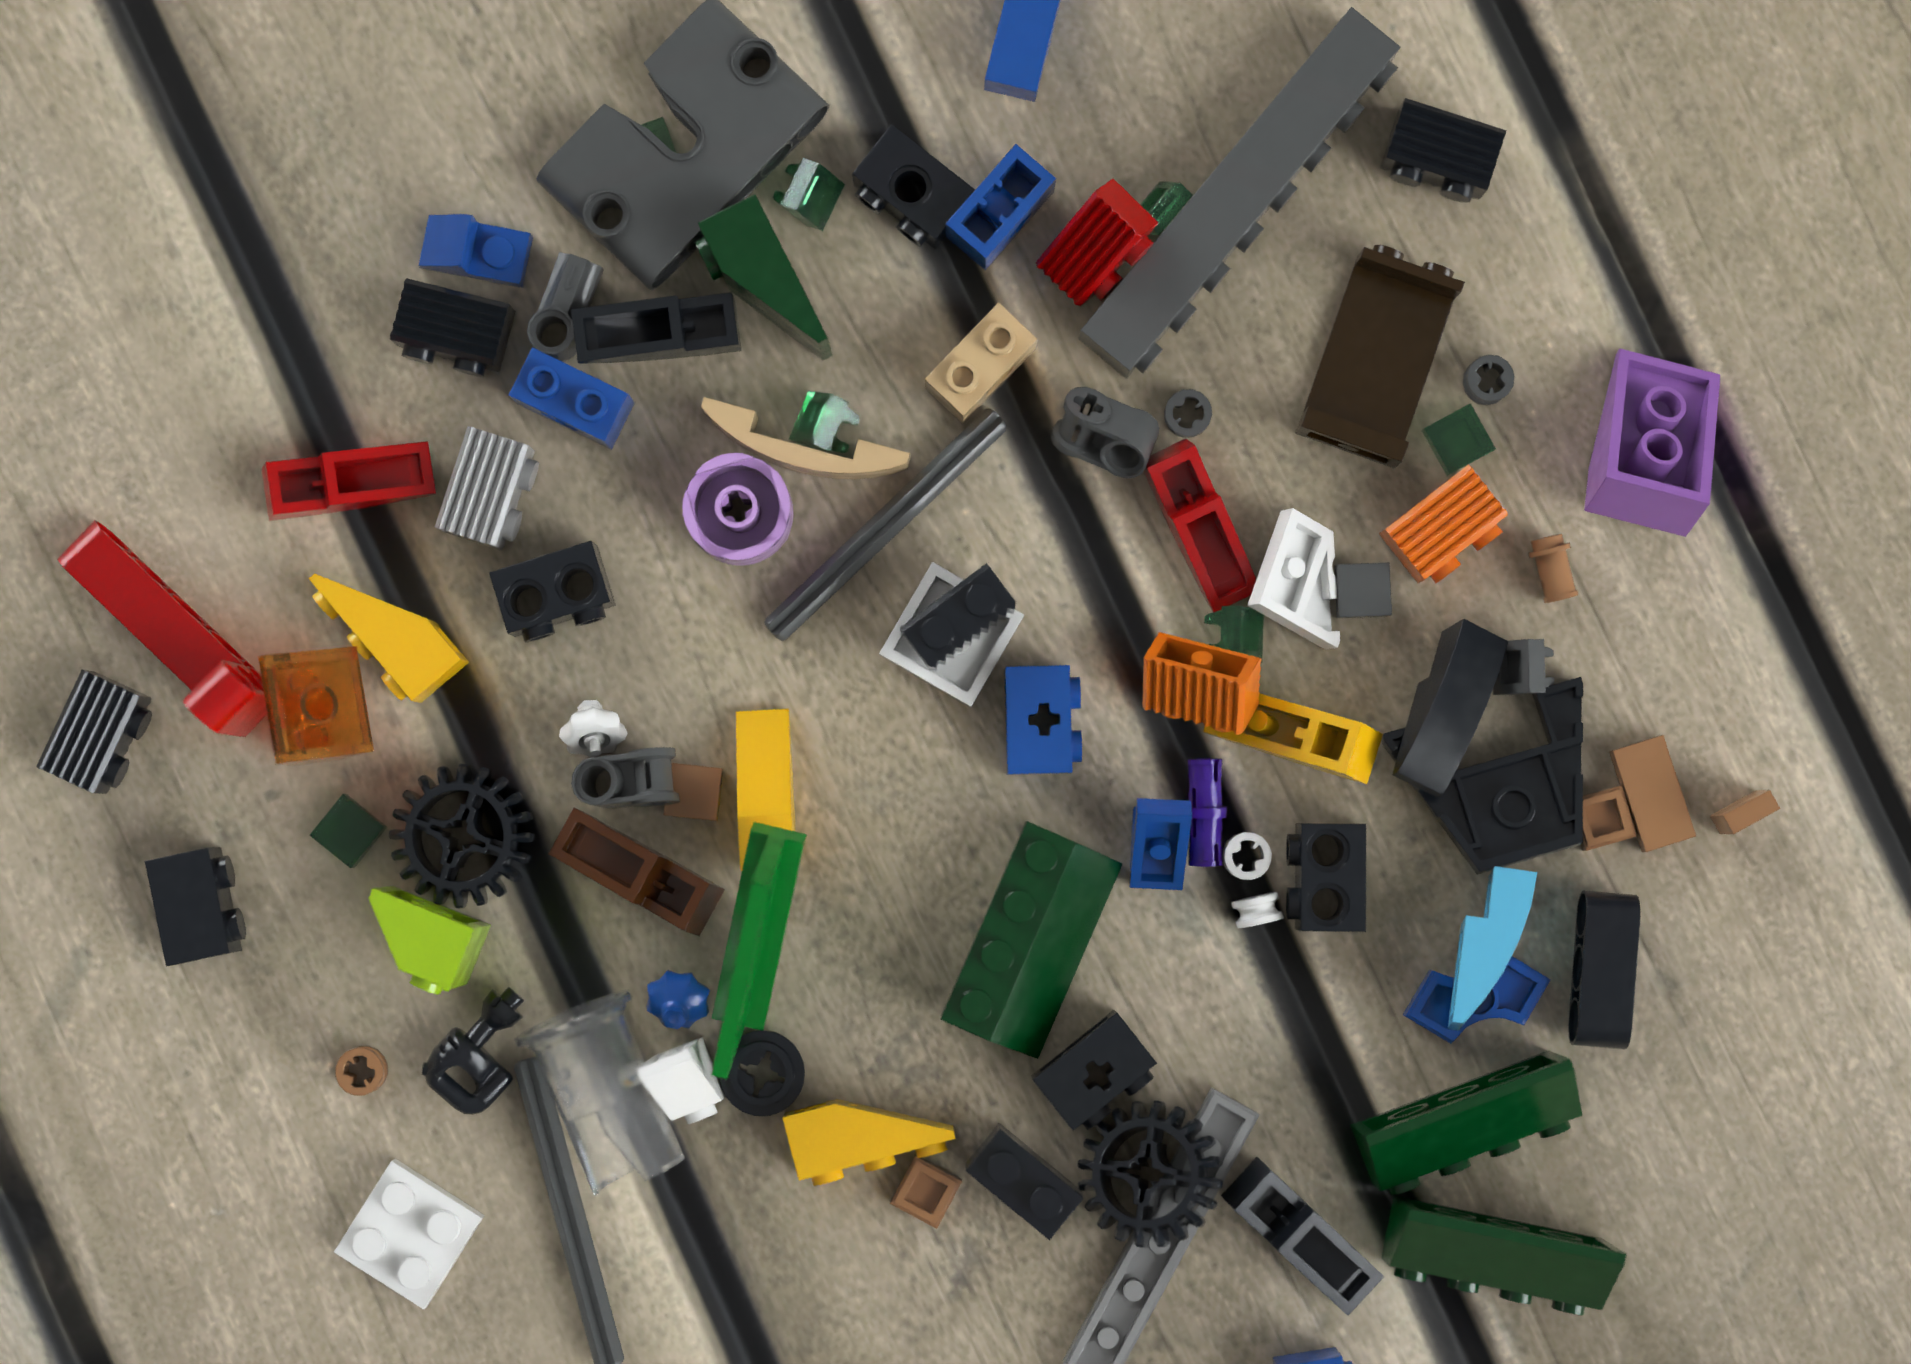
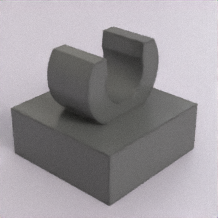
M1544 639L1508 641L1501 668L1493 687V695L1546 693V687L1555 683L1553 677H1545V658L1554 657V650L1544 647Z

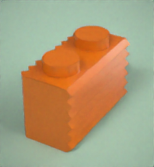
M1468 464L1381 531L1379 535L1417 583L1424 581L1429 576L1435 583H1438L1461 565L1455 556L1472 544L1479 551L1499 536L1503 531L1497 523L1504 519L1508 513L1494 497L1493 493L1488 490L1487 485L1482 482L1480 476Z
M1159 632L1144 656L1142 707L1145 711L1153 709L1155 714L1160 712L1167 718H1183L1185 722L1193 720L1195 724L1203 722L1205 727L1211 726L1216 731H1234L1236 735L1242 734L1259 704V681L1261 677L1259 674L1262 659Z

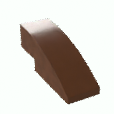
M575 807L548 853L631 903L642 906L679 929L700 936L725 891L722 887Z

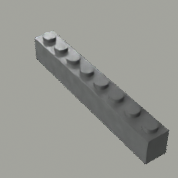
M1351 7L1156 239L1147 253L1135 264L1080 330L1078 339L1126 379L1135 368L1144 374L1163 351V348L1156 343L1165 332L1171 328L1175 333H1178L1197 310L1191 304V301L1201 289L1205 288L1211 293L1230 271L1231 268L1224 262L1236 248L1240 249L1243 253L1249 249L1264 230L1257 222L1271 207L1278 213L1298 189L1291 183L1303 167L1312 173L1331 150V147L1325 141L1338 127L1345 133L1360 116L1365 107L1359 103V100L1371 87L1379 93L1395 74L1398 67L1392 61L1398 53L1400 46Z

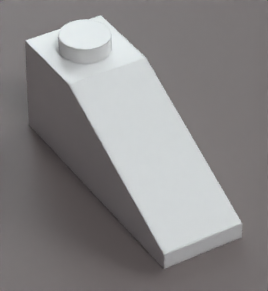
M703 1037L657 1054L636 1069L642 1083L671 1121L685 1116L687 1124H692L718 1113L715 1103L722 1101L725 1097L719 1077L711 1076L713 1062Z

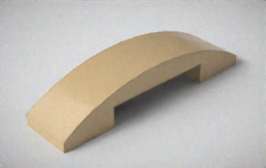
M706 397L703 398L701 405L705 415L714 425L745 450L775 465L799 473L833 479L876 478L908 470L911 460L910 453L860 439H858L853 459L845 458L755 433L759 418L754 410Z

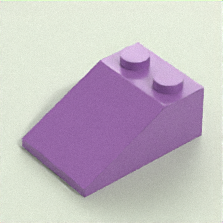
M1619 348L1615 356L1590 460L1584 511L1684 537L1688 535L1710 504L1720 374Z

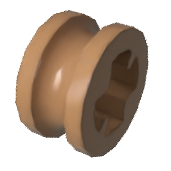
M359 1046L345 1052L339 1058L335 1067V1077L339 1086L345 1092L354 1096H364L378 1090L384 1084L388 1075V1064L384 1055L379 1050L370 1046ZM358 1056L366 1057L367 1067L375 1069L374 1078L365 1079V1085L357 1084V1075L349 1072L350 1063L355 1064L360 1061Z

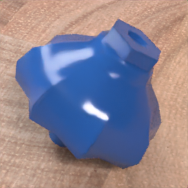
M667 970L660 979L652 981L647 985L649 996L646 1005L647 1011L656 1016L665 1027L673 1029L684 1027L689 1029L695 1021L706 1017L709 1013L707 999L710 990L707 986L698 982L692 972L679 974Z

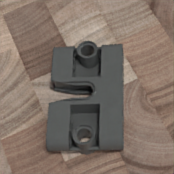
M720 0L704 1L644 62L649 71L650 78L675 117L697 137L696 144L692 150L683 154L673 152L649 129L603 104L547 161L537 176V182L593 235L597 242L604 245L650 290H654L664 283L697 249L695 242L704 238L698 222L746 199L820 123L830 106L777 55L776 50L769 42L756 36ZM753 59H764L770 63L768 72L762 77L751 78L743 73L745 65ZM618 208L623 212L622 220L615 228L606 230L597 226L598 216L605 209Z

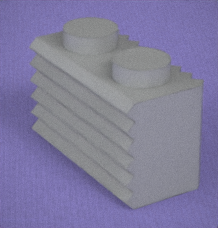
M468 426L435 528L442 532L502 551L505 546V540L513 542L521 525L523 513L516 510L522 490L529 492L534 485L539 468V461L533 460L535 451L524 443Z

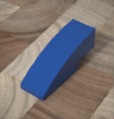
M1061 0L1004 1L985 76L984 90L1032 102L1036 101Z

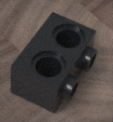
M592 541L489 572L507 633L514 637L523 635L524 642H532L555 634L553 625L573 619L576 627L597 622L606 618L604 609L616 606L598 545ZM576 573H589L593 579L591 594L583 600H572L567 593L569 579ZM528 588H536L542 596L541 608L532 616H522L517 610V598L522 591Z
M1295 823V834H1287L1286 839L1287 866H1295V887H1287L1286 890L1287 919L1295 920V929L1299 931L1366 932V824ZM1322 835L1332 837L1338 845L1337 858L1327 866L1318 864L1312 855V845ZM1328 888L1337 896L1338 908L1331 917L1320 919L1312 910V899L1319 890Z

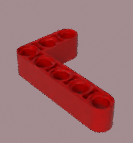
M94 520L57 559L73 578L191 690L182 700L184 705L212 731L223 735L246 737L283 698L267 679L129 547L100 522Z

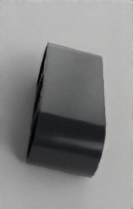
M1585 890L1580 894L1576 915L1568 1021L1571 1045L1622 1050L1627 1049L1629 1046L1633 1025L1641 914L1640 901L1637 895Z

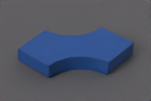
M1511 956L1504 972L1483 1003L1457 1031L1448 1029L1454 977L1429 969L1404 1011L1403 1016L1451 1044L1465 1028L1481 1020L1503 1018L1525 1025L1551 979Z

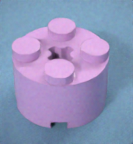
M727 453L705 462L691 479L682 501L684 522L694 541L709 556L730 565H751L769 558L786 542L793 523L792 499L780 474L763 460L744 453ZM735 498H741L745 505L752 504V509L745 512L746 519L741 522H736L733 516H725V512L733 509L732 500Z

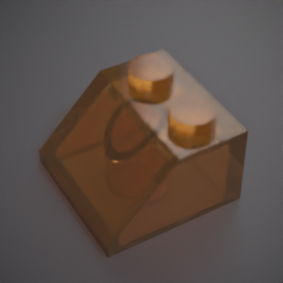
M357 646L269 654L258 657L276 765L300 766L339 761L374 752Z

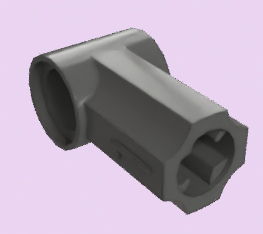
M559 252L538 311L533 314L528 322V339L535 349L562 362L568 361L576 355L571 309L591 307L604 271L601 266L576 255ZM554 323L564 324L567 327V337L563 343L555 347H547L542 344V333L546 327Z

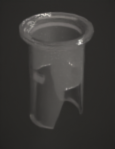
M630 989L599 997L562 1012L525 1030L514 1039L517 1047L526 1046L527 1049L535 1052L594 1196L599 1194L600 1190L608 1184L633 1172L634 1168L646 1181L669 1170L685 1159L668 1116L642 1083L636 1070L645 1061L624 1013L627 1006L626 1002L632 999Z

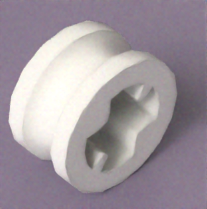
M1241 832L1233 835L1226 841L1222 850V860L1225 869L1232 876L1239 879L1253 880L1261 877L1271 864L1272 852L1269 844L1262 836L1255 833ZM1245 840L1253 842L1250 848L1255 849L1259 847L1261 852V859L1253 861V870L1248 872L1241 870L1243 866L1241 863L1235 866L1232 859V853L1240 851L1241 842Z
M1278 892L1256 895L1231 902L1232 909H1237L1240 913V918L1236 921L1237 928H1246L1283 919V912L1275 908V902L1279 899Z

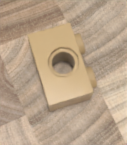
M998 302L925 378V389L964 424L1034 352L1037 338Z

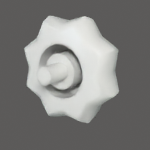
M584 700L577 707L578 712L572 714L570 720L560 729L559 737L567 745V750L570 754H583L591 758L602 753L615 752L616 746L625 740L628 734L625 726L620 722L618 714L613 711L603 710L602 705L597 700Z

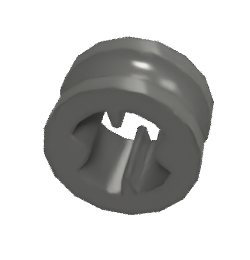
M1490 354L1481 356L1469 365L1464 373L1463 387L1465 393L1477 404H1495L1510 393L1514 385V372L1507 360L1500 356ZM1483 367L1485 373L1491 368L1497 370L1500 374L1495 381L1500 387L1497 393H1494L1492 387L1486 392L1479 389L1477 385L1482 378L1477 373L1478 368Z
M1193 389L1181 390L1173 394L1168 400L1164 410L1165 422L1175 435L1183 438L1195 437L1203 433L1210 424L1212 406L1208 398L1201 392ZM1185 399L1196 401L1195 409L1201 407L1203 410V419L1194 420L1191 428L1179 426L1181 418L1176 420L1173 418V408H1181Z

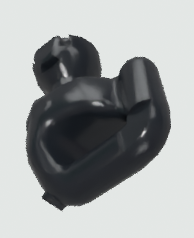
M510 987L501 995L492 989L483 1001L481 1017L466 1033L457 1027L451 1029L433 1049L427 1062H424L422 1065V1075L425 1076L429 1087L454 1109L463 1114L473 1115L483 1112L513 1080L512 1074L482 1047L496 1031L513 1027L523 1018L516 1009L524 1002V999ZM455 1066L463 1068L473 1078L476 1085L475 1092L473 1094L469 1093L445 1071Z

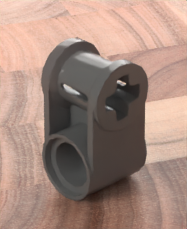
M1077 387L1070 390L1064 400L1063 408L1065 414L1063 419L1056 422L1051 432L1053 445L1065 455L1082 459L1107 470L1115 476L1135 478L1141 475L1146 469L1159 436L1160 428L1157 420L1148 412L1109 398L1095 389ZM1089 403L1091 407L1088 414H1082L1085 405ZM1074 431H1080L1077 440L1072 441L1071 438Z
M672 747L644 748L632 750L625 754L585 759L576 766L572 774L571 785L573 792L585 804L608 809L632 806L652 807L679 803V793L674 792L671 764V760L676 757V749ZM607 770L611 777V785L608 792L603 796H599L595 788L596 779L599 774Z

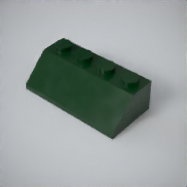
M1025 821L942 1011L940 1020L990 1042L1038 1059L1123 864Z
M1548 1050L1350 1126L1373 1186L1380 1192L1389 1189L1390 1195H1397L1418 1187L1421 1184L1418 1177L1439 1170L1440 1176L1460 1172L1471 1166L1469 1158L1487 1151L1490 1157L1513 1152L1521 1147L1519 1139L1539 1133L1540 1138H1548L1563 1133L1571 1128L1569 1120L1582 1116L1575 1070L1571 1059Z
M1394 1195L1381 1258L1389 1266L1395 1267L1393 1275L1403 1279L1425 1282L1427 1274L1447 1278L1446 1286L1456 1290L1478 1293L1479 1286L1483 1285L1500 1289L1499 1297L1509 1301L1531 1304L1532 1296L1553 1300L1551 1308L1558 1311L1584 1315L1585 1307L1598 1310L1603 1309L1625 1265L1626 1253L1602 1238Z

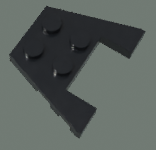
M1581 677L1546 687V693L1532 694L1548 744L1456 770L1443 795L1435 797L1413 786L1477 875L1492 871L1494 866L1506 867L1579 846L1583 842V774H1581L1583 682ZM1405 728L1384 733L1381 740L1382 745L1395 763Z

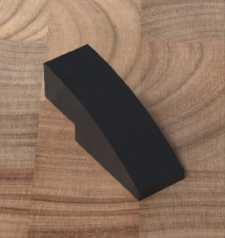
M732 292L679 299L675 295L571 309L579 364L663 360L742 351L735 299Z
M1462 619L1442 631L1430 675L1418 683L1393 770V776L1435 797L1443 795L1475 734L1488 704L1508 645L1507 640L1466 619Z
M1258 1157L1222 1193L1223 1199L1347 1316L1384 1278L1367 1259Z

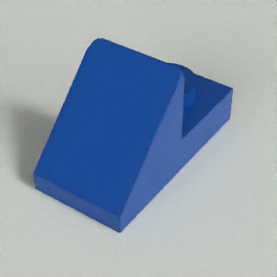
M469 214L429 215L418 266L422 269L523 288L533 236L528 232L478 223L474 216Z
M1137 798V805L1134 806L1132 812L1129 888L1183 890L1192 819L1191 801Z

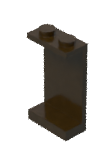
M1374 245L1373 250L1364 247L1356 258L1295 434L1395 468L1404 459L1409 444L1405 440L1454 299L1462 292L1465 282L1453 278L1454 272L1445 266L1425 262L1423 267L1404 261V254L1394 248Z

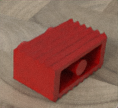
M1113 178L1095 190L1035 262L1036 266L1043 269L1044 275L1051 277L1052 283L1058 284L1059 290L1065 291L1067 297L1074 300L1075 305L1082 306L1094 296L1103 301L1123 280L1117 273L1122 265L1127 262L1130 266H1133L1152 247L1154 243L1147 236L1159 222Z

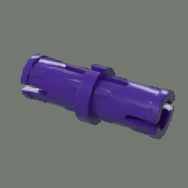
M1188 759L1189 801H1191L1192 807L1188 863L1189 866L1197 867L1222 866V818H1227V807L1222 806V759Z

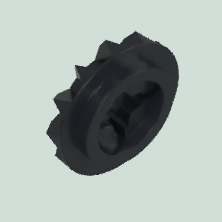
M752 1031L742 1035L728 1078H720V1084L726 1098L740 1111L753 1116H771L787 1109L799 1096L804 1084V1061L795 1044L786 1037L774 1031ZM767 1051H770V1069L778 1073V1076L785 1078V1081L778 1079L776 1081L767 1080L763 1088H760L758 1095L753 1094L756 1087L754 1085L755 1076L747 1073L748 1070L741 1068L740 1065H758L762 1058L766 1056Z

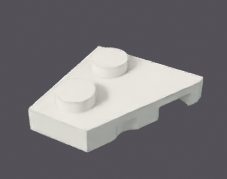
M1294 508L1282 510L1247 605L1325 650L1338 648L1340 643V631H1332L1330 600L1338 599L1337 582L1332 569V563L1335 558L1333 531Z

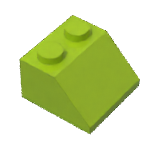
M395 886L372 888L368 899L398 969L412 975L409 983L417 988L438 995L441 994L442 990L449 992L451 989L468 984L491 924L443 905H437L433 901Z

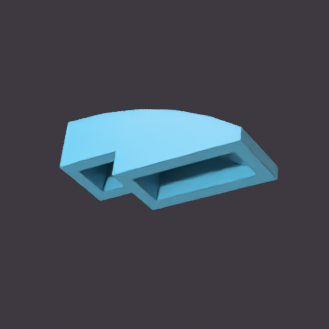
M1494 866L1488 877L1484 917L1466 915L1462 921L1448 1029L1458 1031L1480 1007L1504 972L1521 938L1531 908L1538 872Z

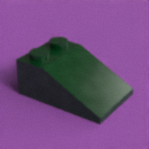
M756 194L698 222L704 238L696 241L695 244L713 281L723 277L732 293L822 360L833 356L828 337Z

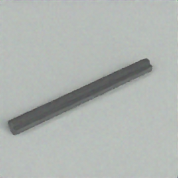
M991 408L986 409L765 619V626L781 641L789 638L1006 431L1007 425L1005 421Z
M541 1056L524 1059L515 1064L514 1070L594 1364H622L624 1354L544 1059Z

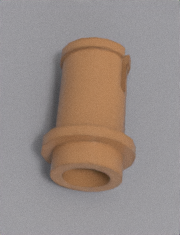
M1562 534L1531 541L1533 551L1529 552L1528 556L1529 558L1535 557L1544 594V603L1577 596L1578 591L1575 588L1566 549L1571 548L1570 543H1564Z

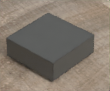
M1390 562L1337 564L1334 566L1338 598L1336 599L1337 619L1387 617L1392 615Z

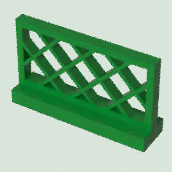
M753 822L711 1018L722 1021L711 1076L723 1079L728 1078L745 1027L764 1030L807 834Z

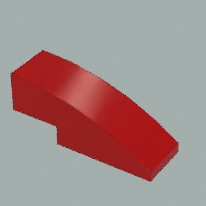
M1185 438L1152 454L1143 472L1211 611L1215 613L1251 596L1256 576L1222 498L1214 490L1196 446Z
M428 441L324 452L318 457L265 462L261 469L269 521L354 510L436 494Z

